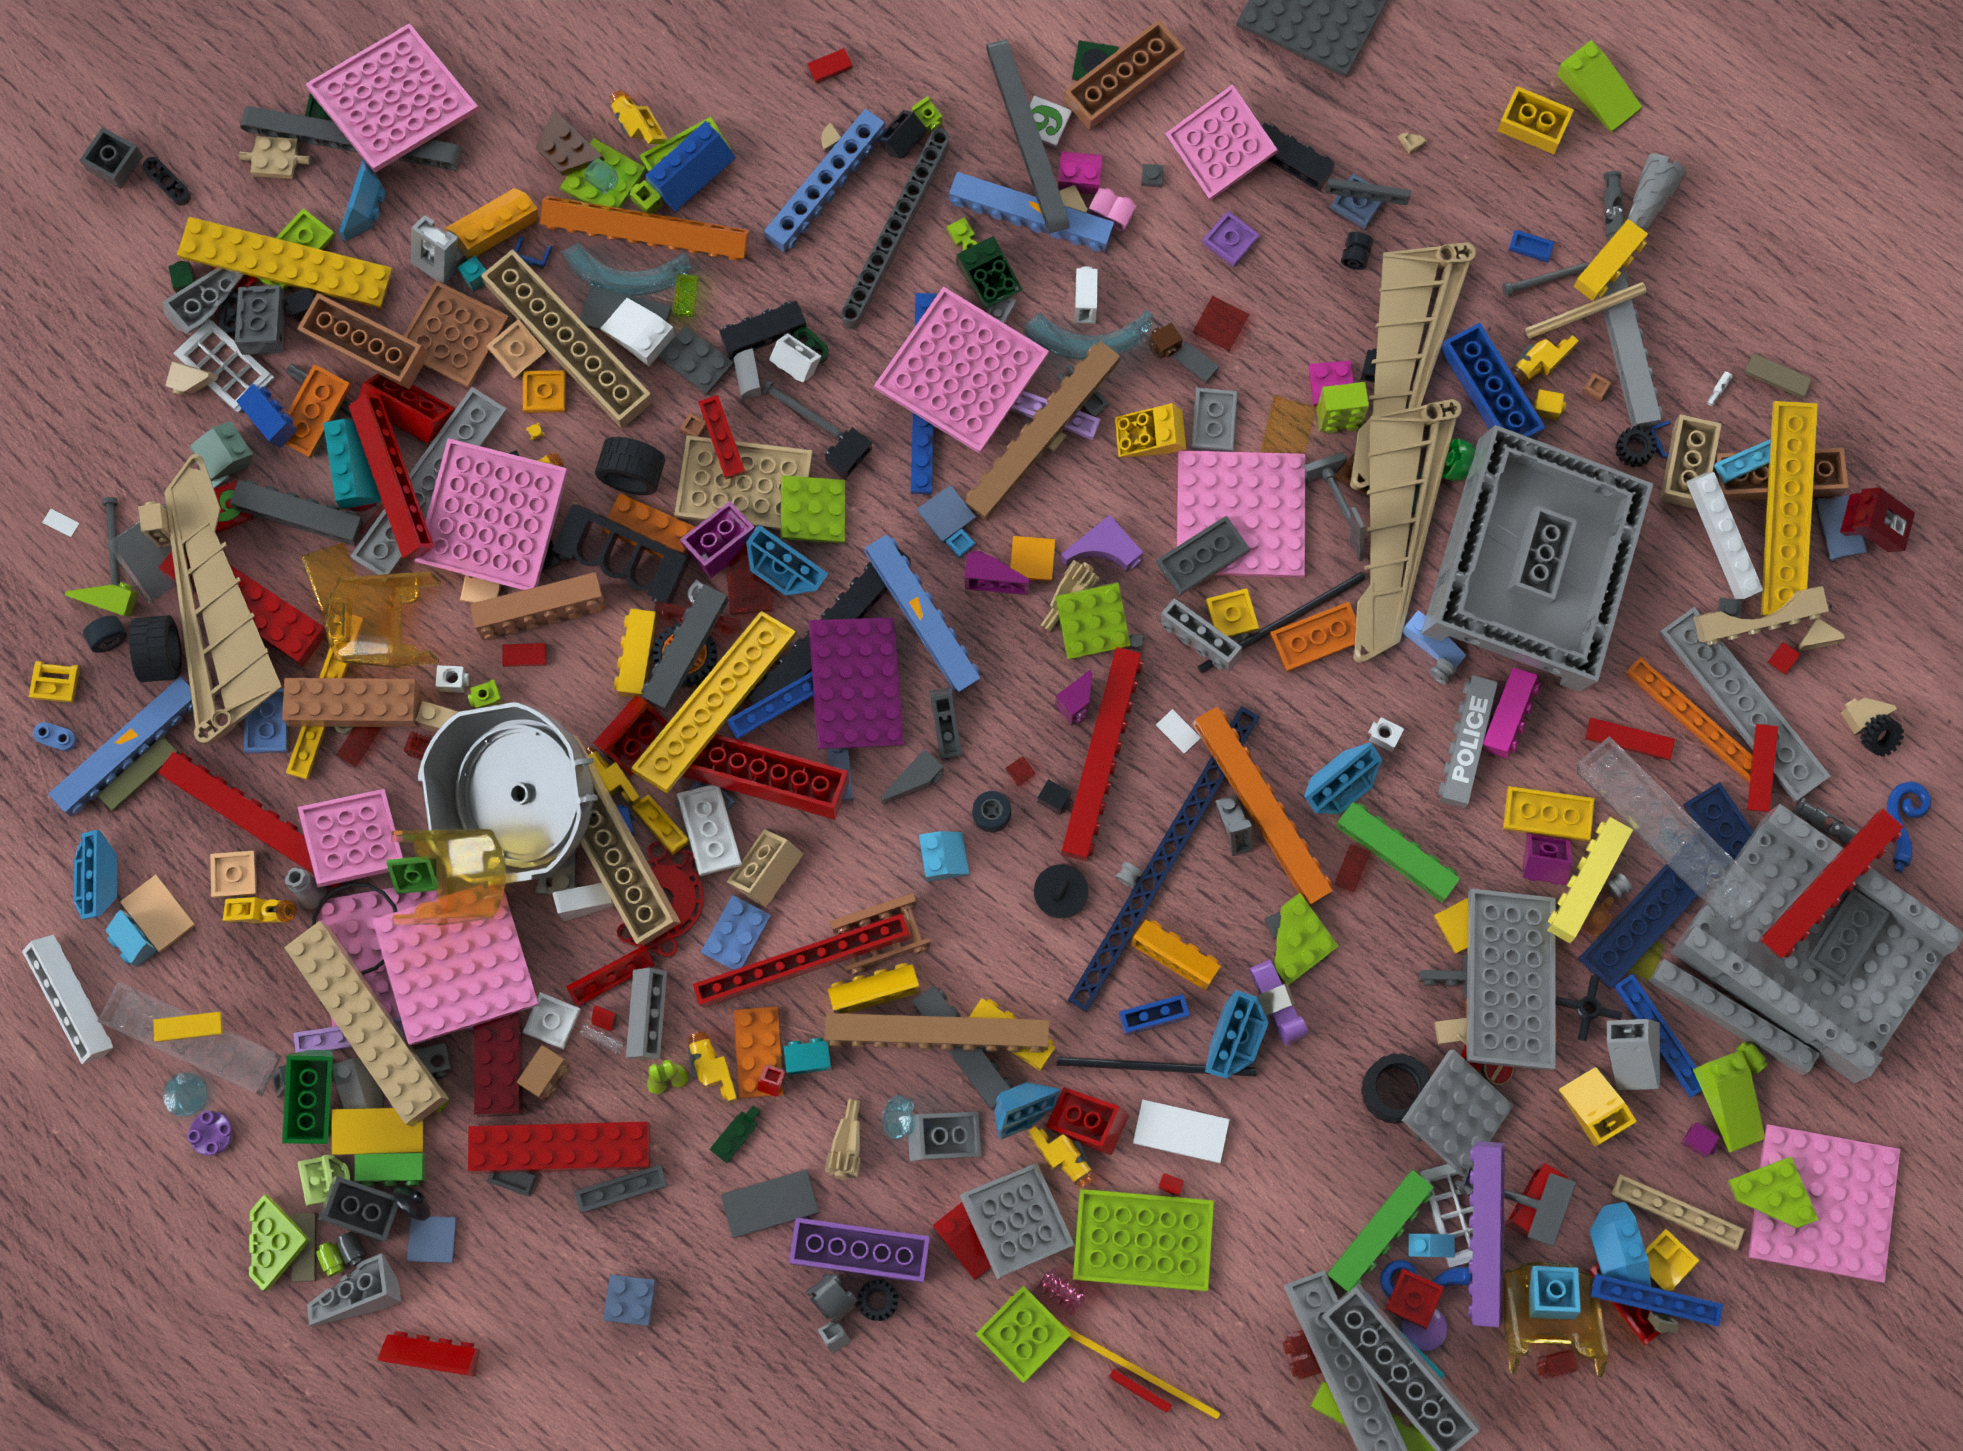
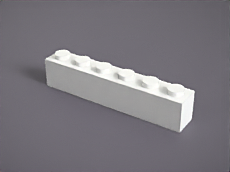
M1704 473L1686 481L1734 598L1745 599L1763 591L1715 473Z
M54 935L31 941L22 952L81 1064L104 1058L113 1048L111 1039L107 1036L100 1019L95 1014L90 1000L86 997L80 981L76 978L71 964L67 961L61 949V945L57 942Z

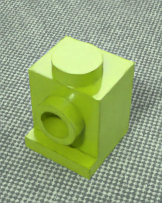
M928 96L911 107V112H914L926 127V134L941 127L943 116L932 104Z
M645 180L640 184H636L631 189V193H629L631 200L643 212L654 214L664 205L662 196Z
M494 679L470 688L472 694H468V699L471 707L475 706L478 709L503 704L498 685ZM486 692H487L486 697H484V698H481V697H480V694H483V693H486Z

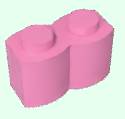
M1099 188L1088 209V214L1114 222L1115 229L1125 232L1136 211L1137 205L1128 197L1116 196L1115 192L1111 189Z

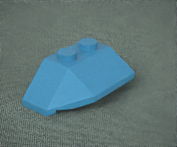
M363 158L339 230L343 241H348L373 227L374 221H377L379 218L380 203L384 201L386 191L378 176Z
M760 525L756 527L746 542L750 571L784 595L817 591L828 575L818 565Z
M1366 743L1345 750L1310 778L1304 797L1316 814H1341L1352 802L1358 800L1373 787L1382 758L1372 743Z
M100 830L82 833L81 842L74 857L73 902L82 920L100 917L117 898V854Z
M1235 990L1226 1001L1210 1042L1205 1072L1227 1079L1232 1074L1254 1062L1269 1023L1257 996Z
M1026 1082L1001 1092L996 1099L997 1104L994 1111L998 1138L1002 1140L1024 1131L1038 1122L1046 1112L1050 1113L1056 1105L1060 1090L1054 1087Z
M1625 1201L1603 1206L1589 1230L1602 1275L1651 1287L1649 1260L1634 1214Z

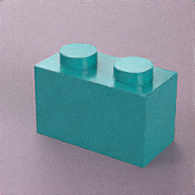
M814 1038L810 1040V1043L802 1044L801 1041L788 1042V1046H784L788 1076L832 1070L829 1043H826L823 1038Z

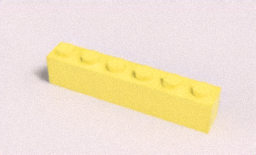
M1609 817L1606 822L1601 821L1596 830V833L1599 835L1596 840L1592 839L1586 848L1589 852L1587 857H1582L1576 867L1579 869L1576 876L1572 875L1567 884L1570 889L1567 894L1562 893L1557 902L1560 905L1558 911H1553L1547 921L1550 923L1547 931L1568 943H1571L1576 938L1633 829L1612 817Z

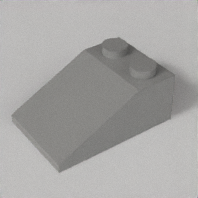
M978 1112L907 1116L910 1161L981 1157Z

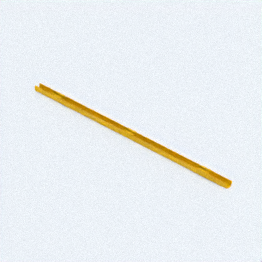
M1064 1326L1071 1333L1069 1337L1213 1418H1219L1220 1413Z

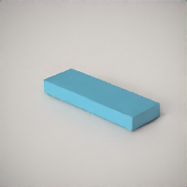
M1771 439L1715 463L1714 467L1723 484L1768 465L1770 461Z

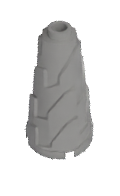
M1653 153L1647 157L1638 182L1639 186L1633 198V205L1627 220H1631L1644 231L1651 226L1659 211H1662L1669 197L1673 196L1687 173L1684 166L1674 160L1672 164L1668 162L1669 157Z

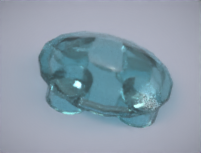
M183 1072L174 1075L165 1085L163 1101L171 1113L177 1116H190L205 1107L207 1089L201 1077L193 1073Z
M896 1095L891 1097L883 1110V1129L890 1139L898 1140L904 1135H910L913 1131L911 1120L914 1104L912 1100L906 1099L904 1096Z

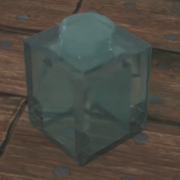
M598 157L584 171L586 181L605 194L609 190L614 189L618 183L616 170Z

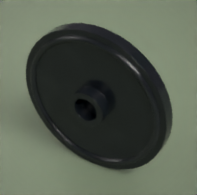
M1065 864L1053 865L1046 868L1038 876L1034 885V898L1038 907L1046 915L1057 919L1069 918L1079 913L1085 906L1088 899V884L1085 877L1076 868Z

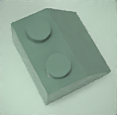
M232 421L211 428L190 445L192 453L199 454L204 459L211 481L248 468L253 455Z

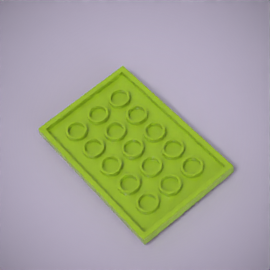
M1080 1189L1073 1280L1208 1292L1214 1200Z

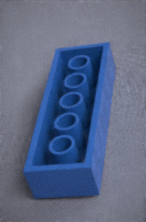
M1481 323L1443 342L1440 351L1489 430L1494 425L1532 439L1542 435L1545 429L1543 422Z

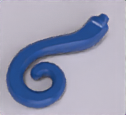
M1917 782L1899 784L1892 790L1887 801V812L1903 826L1904 824L1899 815V802L1904 794H1916L1921 800V806L1918 809L1913 808L1910 799L1907 798L1903 801V811L1911 818L1923 817L1931 807L1929 792ZM1905 826L1900 830L1902 835L1896 840L1897 846L1892 860L1896 864L1894 870L1900 873L1903 872L1904 867L1910 866L1913 855L1912 841Z
M1397 1260L1385 1266L1380 1276V1284L1387 1297L1390 1298L1393 1292L1392 1277L1396 1271L1405 1269L1418 1275L1413 1264L1404 1260ZM1455 1267L1442 1272L1432 1282L1445 1288L1450 1285H1469L1470 1281H1473V1273H1469V1267Z

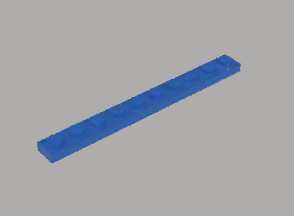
M916 293L915 326L936 298V293ZM914 413L912 419L911 494H932L934 425Z

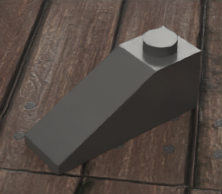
M951 688L930 690L940 758L961 756L962 752Z
M923 750L881 796V802L887 804L930 787L933 782L937 784L944 776L942 773L944 766L926 750Z

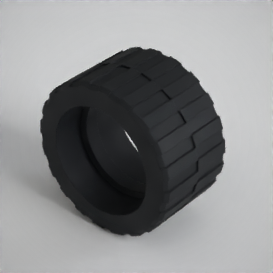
M610 437L604 441L595 475L602 483L619 491L635 495H651L657 491L666 459L660 450L645 442L627 437Z
M171 615L134 618L131 621L129 627V653L133 672L139 682L174 680L181 673L182 657L179 632Z
M1393 1053L1381 1057L1368 1069L1362 1081L1361 1094L1363 1095V1102L1367 1106V1110L1375 1118L1385 1123H1404L1402 1119L1412 1104L1404 1109H1392L1386 1106L1377 1095V1080L1388 1069H1402L1413 1077L1417 1085V1098L1430 1079L1429 1072L1423 1066L1424 1064L1416 1060L1415 1057L1403 1053Z

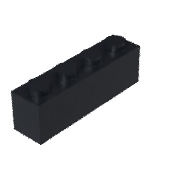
M1264 122L1262 125L1263 129L1279 151L1267 161L1320 191L1332 174L1335 163L1328 156L1316 153L1312 147L1297 142L1293 136L1285 135L1276 126L1268 125Z
M788 301L779 308L763 311L761 315L746 317L742 322L735 325L728 324L722 330H719L727 355L731 360L742 351L752 348L754 351L777 342L786 334L793 336L798 328H807V324L798 302Z

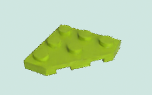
M1298 893L1281 906L1280 927L1278 928L1276 940L1277 949L1273 966L1282 982L1288 985L1338 947V944L1301 893Z
M1792 1157L1728 1180L1736 1202L1787 1223L1791 1227L1799 1228L1819 1220Z
M263 1195L250 1211L252 1234H249V1253H252L249 1276L263 1291H268L309 1243L310 1238L269 1195Z

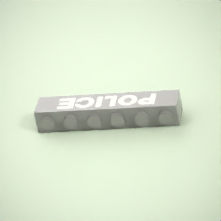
M1472 675L1469 681H1465L1462 692L1466 694L1465 700L1460 702L1458 714H1461L1460 720L1455 722L1453 734H1456L1454 742H1450L1448 754H1451L1450 761L1445 762L1443 774L1446 775L1444 783H1440L1438 795H1441L1440 802L1461 808H1466L1468 805L1498 683L1496 681Z

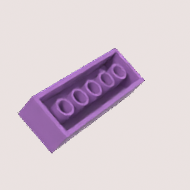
M796 1218L789 1264L924 1284L930 1236Z

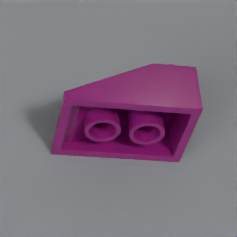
M729 501L682 537L680 541L686 553L711 579L728 566L756 528Z
M982 551L967 553L965 590L1029 595V578Z

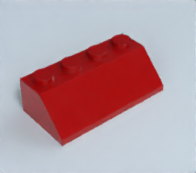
M378 373L363 382L358 397L360 398L364 394L380 395L390 423L427 443L435 439L455 411L453 406L413 384L410 389H407Z
M394 1331V1335L387 1334L378 1355L377 1361L475 1377L480 1349L474 1348V1343L461 1341V1345L458 1346L452 1345V1340L439 1338L438 1342L430 1341V1336L417 1334L415 1339L407 1337L408 1333Z

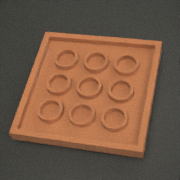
M435 281L403 336L421 345L430 353L423 367L469 389L490 354L486 346L502 333L510 318L508 315L441 282Z

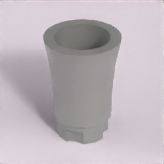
M295 867L288 871L285 883L297 897L301 906L306 909L317 908L320 901L327 895L326 886L317 888L315 879L303 869Z

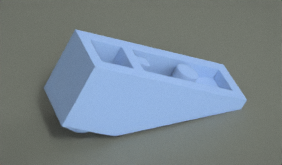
M1418 610L1406 624L1402 634L1437 661L1439 658H1444L1457 668L1466 657V654L1449 637L1438 641L1421 635L1426 616Z

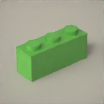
M424 1153L355 1154L354 1181L368 1187H375V1183H383L384 1187H396L397 1183L406 1182V1186H419V1182H426V1155Z

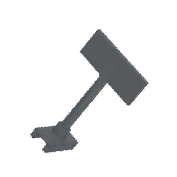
M1344 452L1305 464V480L1307 483L1323 478L1329 484L1343 516L1350 526V543L1359 562L1363 561L1365 526L1355 506L1351 507L1350 510L1336 479L1333 478L1346 463L1347 458Z
M1462 1163L1461 1169L1465 1173V1177H1462V1182L1456 1180L1455 1186L1461 1194L1470 1197L1474 1185L1470 1184V1172L1473 1169L1471 1166ZM1550 1173L1540 1200L1507 1189L1504 1191V1198L1536 1209L1528 1238L1554 1247L1576 1182Z

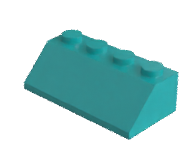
M340 419L324 422L335 501L340 509L382 502L354 420Z

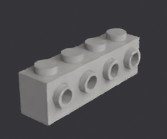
M1175 598L1161 613V624L1167 632L1175 633L1179 636L1182 643L1185 645L1190 644L1200 656L1208 657L1212 660V663L1218 669H1224L1229 673L1242 658V647Z
M654 968L633 970L626 1058L638 1060L660 1059L667 971Z

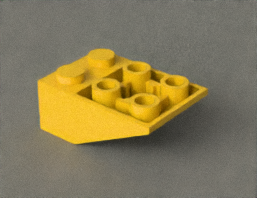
M1173 403L1115 417L1119 458L1163 455L1186 450L1183 411Z
M1596 1067L1558 1089L1594 1147L1637 1122L1626 1103Z

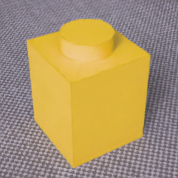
M1539 389L1534 403V410L1538 416L1557 421L1560 414L1565 412L1566 402L1563 401L1564 394Z

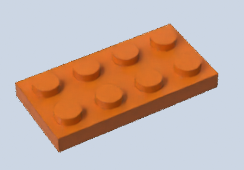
M313 364L287 412L294 419L293 424L298 430L285 444L312 458L325 435L323 423L333 420L352 384Z
M620 493L607 517L682 553H685V549L680 539L695 528V526ZM602 527L601 532L609 536L610 530ZM621 535L618 536L617 540L636 548V542ZM647 547L644 550V552H647L660 559H663L664 555L655 552Z
M1346 602L1270 632V637L1286 673L1355 646L1356 616L1350 603Z
M778 1006L734 1010L739 1098L770 1097L772 1095L758 1091L757 1086L765 1064L782 1069ZM783 1083L778 1096L784 1095Z

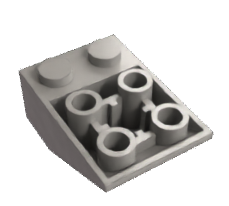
M1650 1019L1607 1021V1045L1617 1090L1660 1089V1023Z

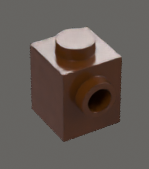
M1171 322L1164 327L1159 326L1151 332L1149 347L1154 354H1158L1160 359L1165 356L1170 357L1177 352L1178 348L1182 347L1183 338Z

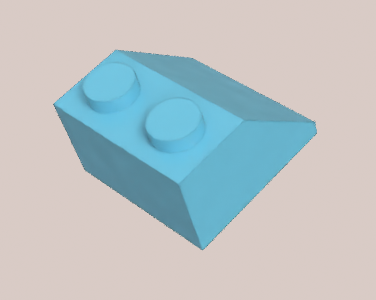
M939 831L919 835L926 882L969 875L962 832Z
M122 910L116 913L105 930L109 934L107 940L114 948L119 947L122 951L120 957L127 965L131 963L138 967L158 951L134 919Z
M1532 1266L1529 1288L1530 1318L1575 1320L1581 1312L1578 1268Z

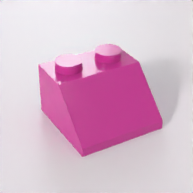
M1061 151L1058 190L1061 191L1075 184L1079 193L1096 194L1100 187L1102 155Z

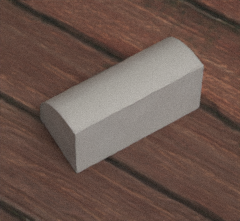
M753 348L742 351L734 357L741 400L760 397L762 395Z

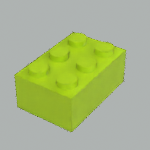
M1365 382L1325 386L1322 388L1316 407L1320 432L1332 434L1338 432V430L1356 431L1362 427L1369 407Z

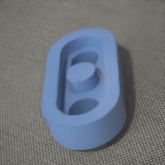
M39 723L33 730V737L37 742L60 751H70L77 744V737L71 730L51 723ZM46 729L47 733L41 736V731ZM63 736H67L65 742H61Z

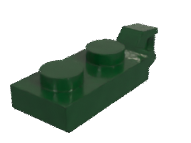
M754 1105L746 1114L741 1111L709 1150L728 1164L754 1132L757 1125L754 1120L761 1111Z

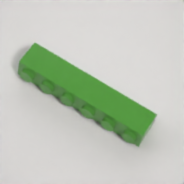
M1352 802L1335 827L1443 903L1460 880L1457 877V872L1450 867H1443L1439 864V859L1432 854H1425L1417 843L1404 839V835L1395 828L1390 829L1379 816L1374 817L1369 814L1368 809L1364 805Z
M1411 1170L1328 1271L1327 1276L1346 1292H1349L1358 1283L1361 1284L1363 1281L1360 1277L1365 1272L1369 1274L1377 1264L1374 1260L1379 1254L1382 1257L1391 1247L1388 1243L1393 1237L1398 1239L1405 1230L1403 1227L1404 1223L1407 1220L1412 1221L1419 1213L1417 1207L1421 1202L1426 1204L1433 1196L1431 1190L1434 1187L1414 1170Z

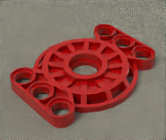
M655 841L648 847V855L651 860L647 862L649 866L653 863L656 865L650 868L661 888L668 889L673 894L671 906L681 923L655 938L651 945L645 947L651 953L670 958L678 952V944L674 938L683 935L697 923L704 906V890L698 878V871L693 869V863L695 862L693 853L680 849L676 853L683 854L684 861L681 864H675L672 862V857L675 854L671 855L660 841ZM661 846L664 849L661 857H654L652 855L654 847ZM699 886L700 889V899H697V893L695 890V887ZM700 904L699 910H698L696 916L693 917V914L695 913V910H696V906ZM689 921H691V923L686 928L680 931V928H682ZM625 923L619 925L617 936L620 941L637 948L644 946L636 944L633 937L623 938L621 931L627 926ZM667 941L674 944V949L670 953H665L662 950V945Z

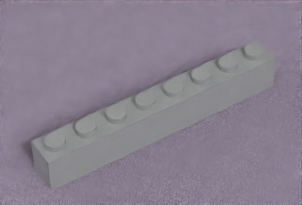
M1623 267L1620 270L1621 275L1614 283L1610 281L1607 285L1609 289L1603 297L1628 288L1629 276ZM1634 298L1604 309L1603 314L1631 427L1637 426V429L1642 426L1646 429L1660 423L1663 418V411L1661 406L1658 407V391L1656 387H1653V371L1651 367H1648V351L1643 347V331L1638 327V312L1633 307L1632 302Z
M1665 959L1658 964L1648 981L1748 1043L1753 1042L1759 1050L1802 1076L1810 1072L1820 1054Z

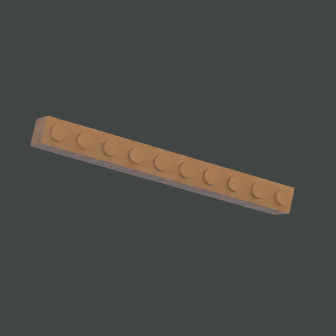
M1102 341L1097 345L1093 344L1087 352L1088 356L1084 361L1080 360L1073 369L1075 372L1070 377L1066 376L1063 379L1057 393L1053 392L1048 397V404L1043 409L1039 408L1036 411L1030 425L1026 424L1021 429V436L1016 441L1012 440L1009 443L1004 456H999L992 465L994 468L989 473L985 472L980 478V484L977 488H972L965 497L966 505L985 521L993 514L1121 362L1120 355Z
M826 1013L825 1042L830 1043L829 1046L843 1047V1043L852 1044V1047L864 1048L865 1044H874V1048H887L888 1045H896L898 1049H910L911 1045L919 1046V1049L931 1050L932 1046H941V1050H954V1047H963L964 1051H977V1048H986L988 1052H998L999 1048H1008V1052H1021V1049H1030L1031 1053H1044V1050H1048L1049 1020Z

